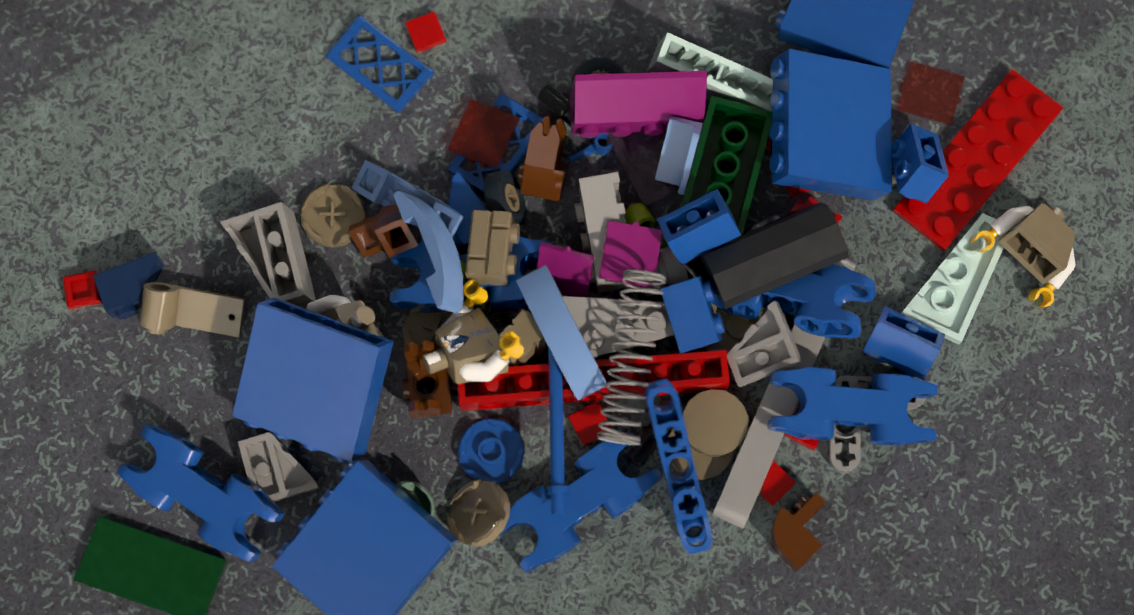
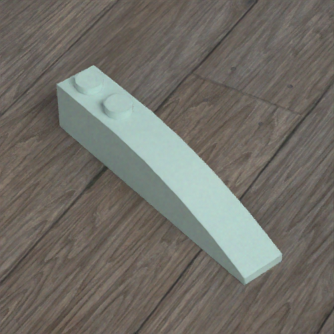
M668 32L658 43L647 73L707 71L706 99L710 100L711 96L772 112L770 98L773 93V79Z

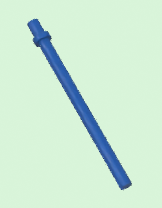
M548 346L551 486H548L547 490L548 494L551 495V515H565V494H568V486H565L563 373Z

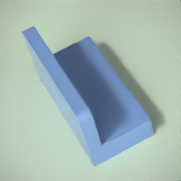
M671 115L655 180L679 186L678 194L684 195L703 123Z

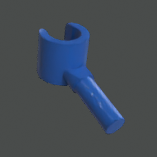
M599 133V136L594 138L593 144L568 155L570 163L594 153L598 155L609 153L613 144L603 147L598 143V141L606 139L608 133Z

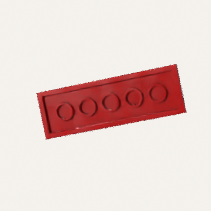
M1012 69L943 150L949 176L931 199L924 203L916 199H908L904 196L892 212L944 252L1064 107Z

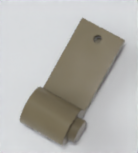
M146 283L143 286L139 324L146 328V332L157 335L164 334L166 330L174 326H181L239 338L242 330L245 298L167 283Z

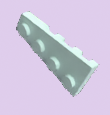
M982 213L901 314L944 333L945 339L959 345L965 336L1004 248L998 242L1000 237L997 236L991 249L978 253L985 248V240L981 237L973 243H970V240L981 231H989L991 229L990 225L997 219Z

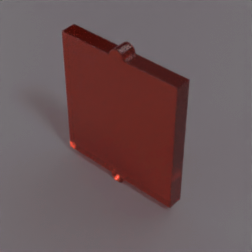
M910 62L905 82H902L900 85L902 93L897 110L952 125L956 107L961 103L959 96L964 76Z
M470 100L448 150L469 158L471 163L477 161L497 169L520 119L500 111L497 106L489 107Z

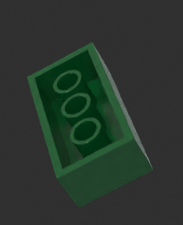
M711 96L681 207L718 189L731 211L741 235H743L772 125L771 111Z

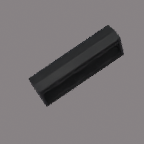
M820 202L743 234L699 256L723 306L725 309H728L849 258V253L836 219L827 204Z

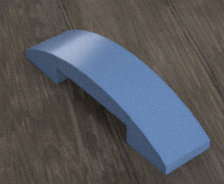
M365 160L351 188L371 201L383 206L397 204L393 196L397 191L418 197L440 216L452 238L464 217L426 191L368 160Z
M400 191L395 192L393 196L403 221L419 227L436 272L428 277L426 281L437 308L454 313L460 312L463 305V274L458 251L448 228L440 216L427 203L418 197Z
M545 265L516 280L545 341L577 400L579 401L604 388L607 382L563 300L562 294L548 267Z

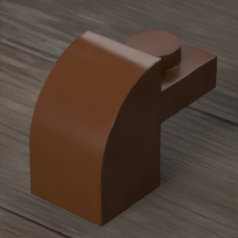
M397 204L381 208L379 214L351 225L348 230L363 258L383 250L386 251L390 258L419 246L421 238L417 226L403 221Z
M817 492L810 499L804 495L791 508L796 513L794 516L782 507L775 516L771 526V541L776 553L795 572L823 546L804 527L808 520L826 503Z

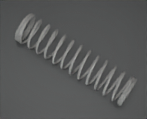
M629 269L623 271L622 282L630 287V289L622 290L620 295L631 302H622L618 305L619 310L629 315H621L615 319L617 323L627 328L613 331L616 337L625 341L611 344L614 350L623 354L613 355L609 358L613 364L624 368H612L607 371L608 375L622 381L606 383L605 387L619 394L603 397L606 403L620 408H605L601 410L604 416L617 421L599 423V427L608 432H598L597 438L612 443L638 446L641 441L640 436L613 430L603 425L641 427L643 424L619 418L605 412L644 413L645 411L612 402L607 398L646 400L647 397L624 392L608 385L619 384L648 387V383L623 378L611 372L651 373L650 370L625 365L613 359L638 358L653 360V357L631 353L619 349L615 345L655 347V344L633 340L621 336L617 332L636 331L651 334L658 332L656 330L635 327L623 323L619 319L642 318L654 321L660 319L654 316L637 314L625 310L621 306L645 305L656 308L662 306L657 303L635 300L625 296L623 293L647 292L657 295L664 293L660 290L637 287L627 283L625 280L649 285H663L666 278L661 274L650 271Z

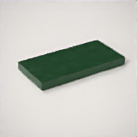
M99 516L74 581L171 615H207L227 560Z

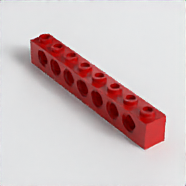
M727 350L650 356L653 357V360L638 358L613 359L625 365L650 370L651 373L614 371L611 372L612 374L644 383L666 378L672 383L678 395L700 393L710 389L727 391L730 384ZM609 359L596 360L607 383L622 381L611 377L607 371L612 368L624 367L613 364ZM549 364L508 367L509 372L496 375L489 382L470 381L458 384L461 411L549 405ZM563 375V404L603 401V397L606 395L619 394L604 387L578 401ZM608 385L624 392L645 396L646 386ZM660 392L656 396H668L670 394ZM607 398V399H608V400H616V399H629V398Z

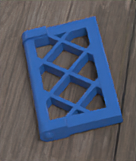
M359 16L352 23L346 33L325 56L398 114L423 85L432 78L435 72L362 16ZM364 29L374 36L376 41L357 43V35ZM380 45L387 46L399 55L400 59L381 61ZM376 46L378 62L359 64L358 48ZM354 48L356 65H350L340 57L345 49ZM401 64L402 81L383 83L382 66ZM404 64L412 65L420 71V74L415 79L406 80ZM378 67L380 83L375 84L360 72V69ZM403 85V94L398 100L384 91V87Z
M500 93L447 171L453 175L459 172L467 184L484 194L485 182L483 181L482 174L500 170H508L510 173H513L527 153L531 131L526 138L521 139L518 123L527 121L535 127L544 118ZM503 107L512 112L513 119L494 123V119ZM515 124L518 140L498 143L495 127ZM492 128L496 144L476 148L477 143L487 129ZM519 145L518 150L509 163L503 164L500 148ZM497 149L500 165L481 169L478 153ZM470 154H475L478 170L468 172L461 168Z

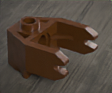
M546 115L531 131L525 164H521L517 178V184H522L521 194L558 202L562 198L570 165L569 163L560 162L567 132L563 118H559L556 125L553 124L550 127V116Z
M422 341L421 344L409 342L403 345L408 367V379L403 380L404 399H410L408 412L411 418L452 414L453 403L450 375L446 369L429 375L423 365L422 356L436 351L434 342ZM430 380L435 382L436 388L432 393L422 394L418 391L423 381Z

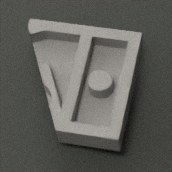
M777 301L771 302L768 305V310L758 322L751 325L742 341L736 343L727 354V360L738 387H744L770 376L774 371H781L802 362L780 304Z
M268 432L238 441L248 480L264 490L273 502L320 489L316 480L273 433Z

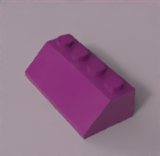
M707 71L575 75L569 96L571 133L580 134L583 138L597 137L599 133H612L613 136L624 137L631 135L632 132H645L646 135L656 136L667 131L671 115L703 123L705 120Z

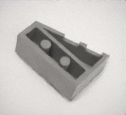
M618 172L579 178L580 203H574L577 223L584 222L585 233L580 234L583 253L589 252L590 255L594 256L591 283L596 284L597 293L630 288L623 286L621 282L599 279L608 221L626 224L624 203L621 202L619 193L620 180Z
M279 202L220 222L237 245V249L252 268L253 274L270 299L277 298L301 307L307 306L308 303L316 300L293 210L283 202Z
M562 296L595 360L620 354V352L611 347V344L625 340L616 337L613 331L627 327L620 325L615 319L621 315H629L619 310L618 305L622 302L631 301ZM643 301L660 304L662 306L660 308L645 305L621 306L625 310L641 315L658 317L660 320L654 321L642 318L619 319L623 323L643 329L656 330L658 333L622 331L617 332V334L653 344L670 340L675 336L664 302ZM615 345V347L625 351L645 347L643 345Z

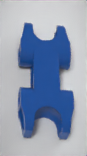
M519 237V243H513L512 255H516L517 267L516 274L509 276V285H480L490 295L491 307L496 309H524L528 307L516 280L523 277L524 271L529 265L538 262L540 244L544 242L552 245L551 242ZM420 241L417 247L390 257L395 266L411 267L420 271V277L413 286L395 289L390 292V303L393 307L412 310L418 305H424L420 312H448L437 308L426 281L436 271L424 241ZM467 254L459 255V259L464 263L467 261Z
M832 264L815 271L814 274H808L728 309H725L720 298H716V296L715 300L711 301V303L731 315L746 319H756L759 317L762 308L768 309L767 307L771 302L777 301L783 313L796 316L794 323L802 331L826 338L839 337L850 339L859 337L862 330L861 318L839 307L850 301H873L876 295L875 281L865 275L854 272L847 267ZM711 283L712 288H713V291H714V295H715V294H717V292H716V290H715L713 284Z
M813 367L774 371L770 374V384L786 387L794 391L799 398L800 405L795 416H778L768 419L769 430L789 434L799 439L832 440L834 439V425L870 427V443L875 445L901 446L912 443H928L936 440V430L915 425L911 422L907 413V406L911 398H927L937 395L938 385L917 380L907 375L875 374L872 375L871 389L836 386L835 370Z
M666 378L648 382L649 386L645 388L646 402L682 545L690 554L709 550L713 538L678 394L672 383ZM660 392H666L671 395L670 401L664 406H658L653 403L654 397ZM674 427L675 435L667 437L666 428ZM676 457H682L687 460V467L681 473H674L669 469L670 462ZM690 494L691 500L683 502V495ZM692 526L702 527L701 532L696 536L686 534L687 530ZM703 541V542H702L701 544H699V545H693V543Z
M144 425L140 434L154 446L156 451L155 464L150 471H144L130 463L126 465L121 464L117 470L119 476L129 484L138 496L151 505L164 511H170L175 501H177L202 518L204 521L199 527L197 535L217 550L230 553L248 562L257 561L261 552L245 535L244 525L246 519L254 513L273 523L276 521L280 522L285 514L282 509L268 497L264 490L237 474H231L226 484H223L199 468L197 464L202 458L204 451L185 437L172 434L154 425Z
M607 441L600 443L574 463L582 477L568 486V494H565V515H551V495L548 494L544 485H541L515 502L510 509L508 522L500 535L517 525H528L537 531L538 544L536 549L519 563L526 574L538 566L557 560L577 546L582 540L573 527L582 522L581 519L588 513L592 512L593 514L604 506L611 518L615 519L636 505L644 494L662 479L658 469L650 470L638 478L627 477L619 471L617 457L631 445Z

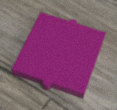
M608 221L599 279L621 282L623 286L627 287L622 282V275L625 270L634 269L656 273L662 230L639 226L638 222H634L631 225ZM625 280L627 283L633 285H639L650 288L654 287V285L642 284Z
M542 242L539 248L537 269L545 265L548 267L562 294L561 296L589 298L594 256L571 250L569 246L563 248Z

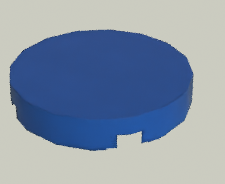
M495 418L483 419L469 426L460 438L458 447L460 465L473 480L481 479L482 481L489 480L496 484L505 483L516 475L523 464L525 454L523 440L516 428L505 420Z

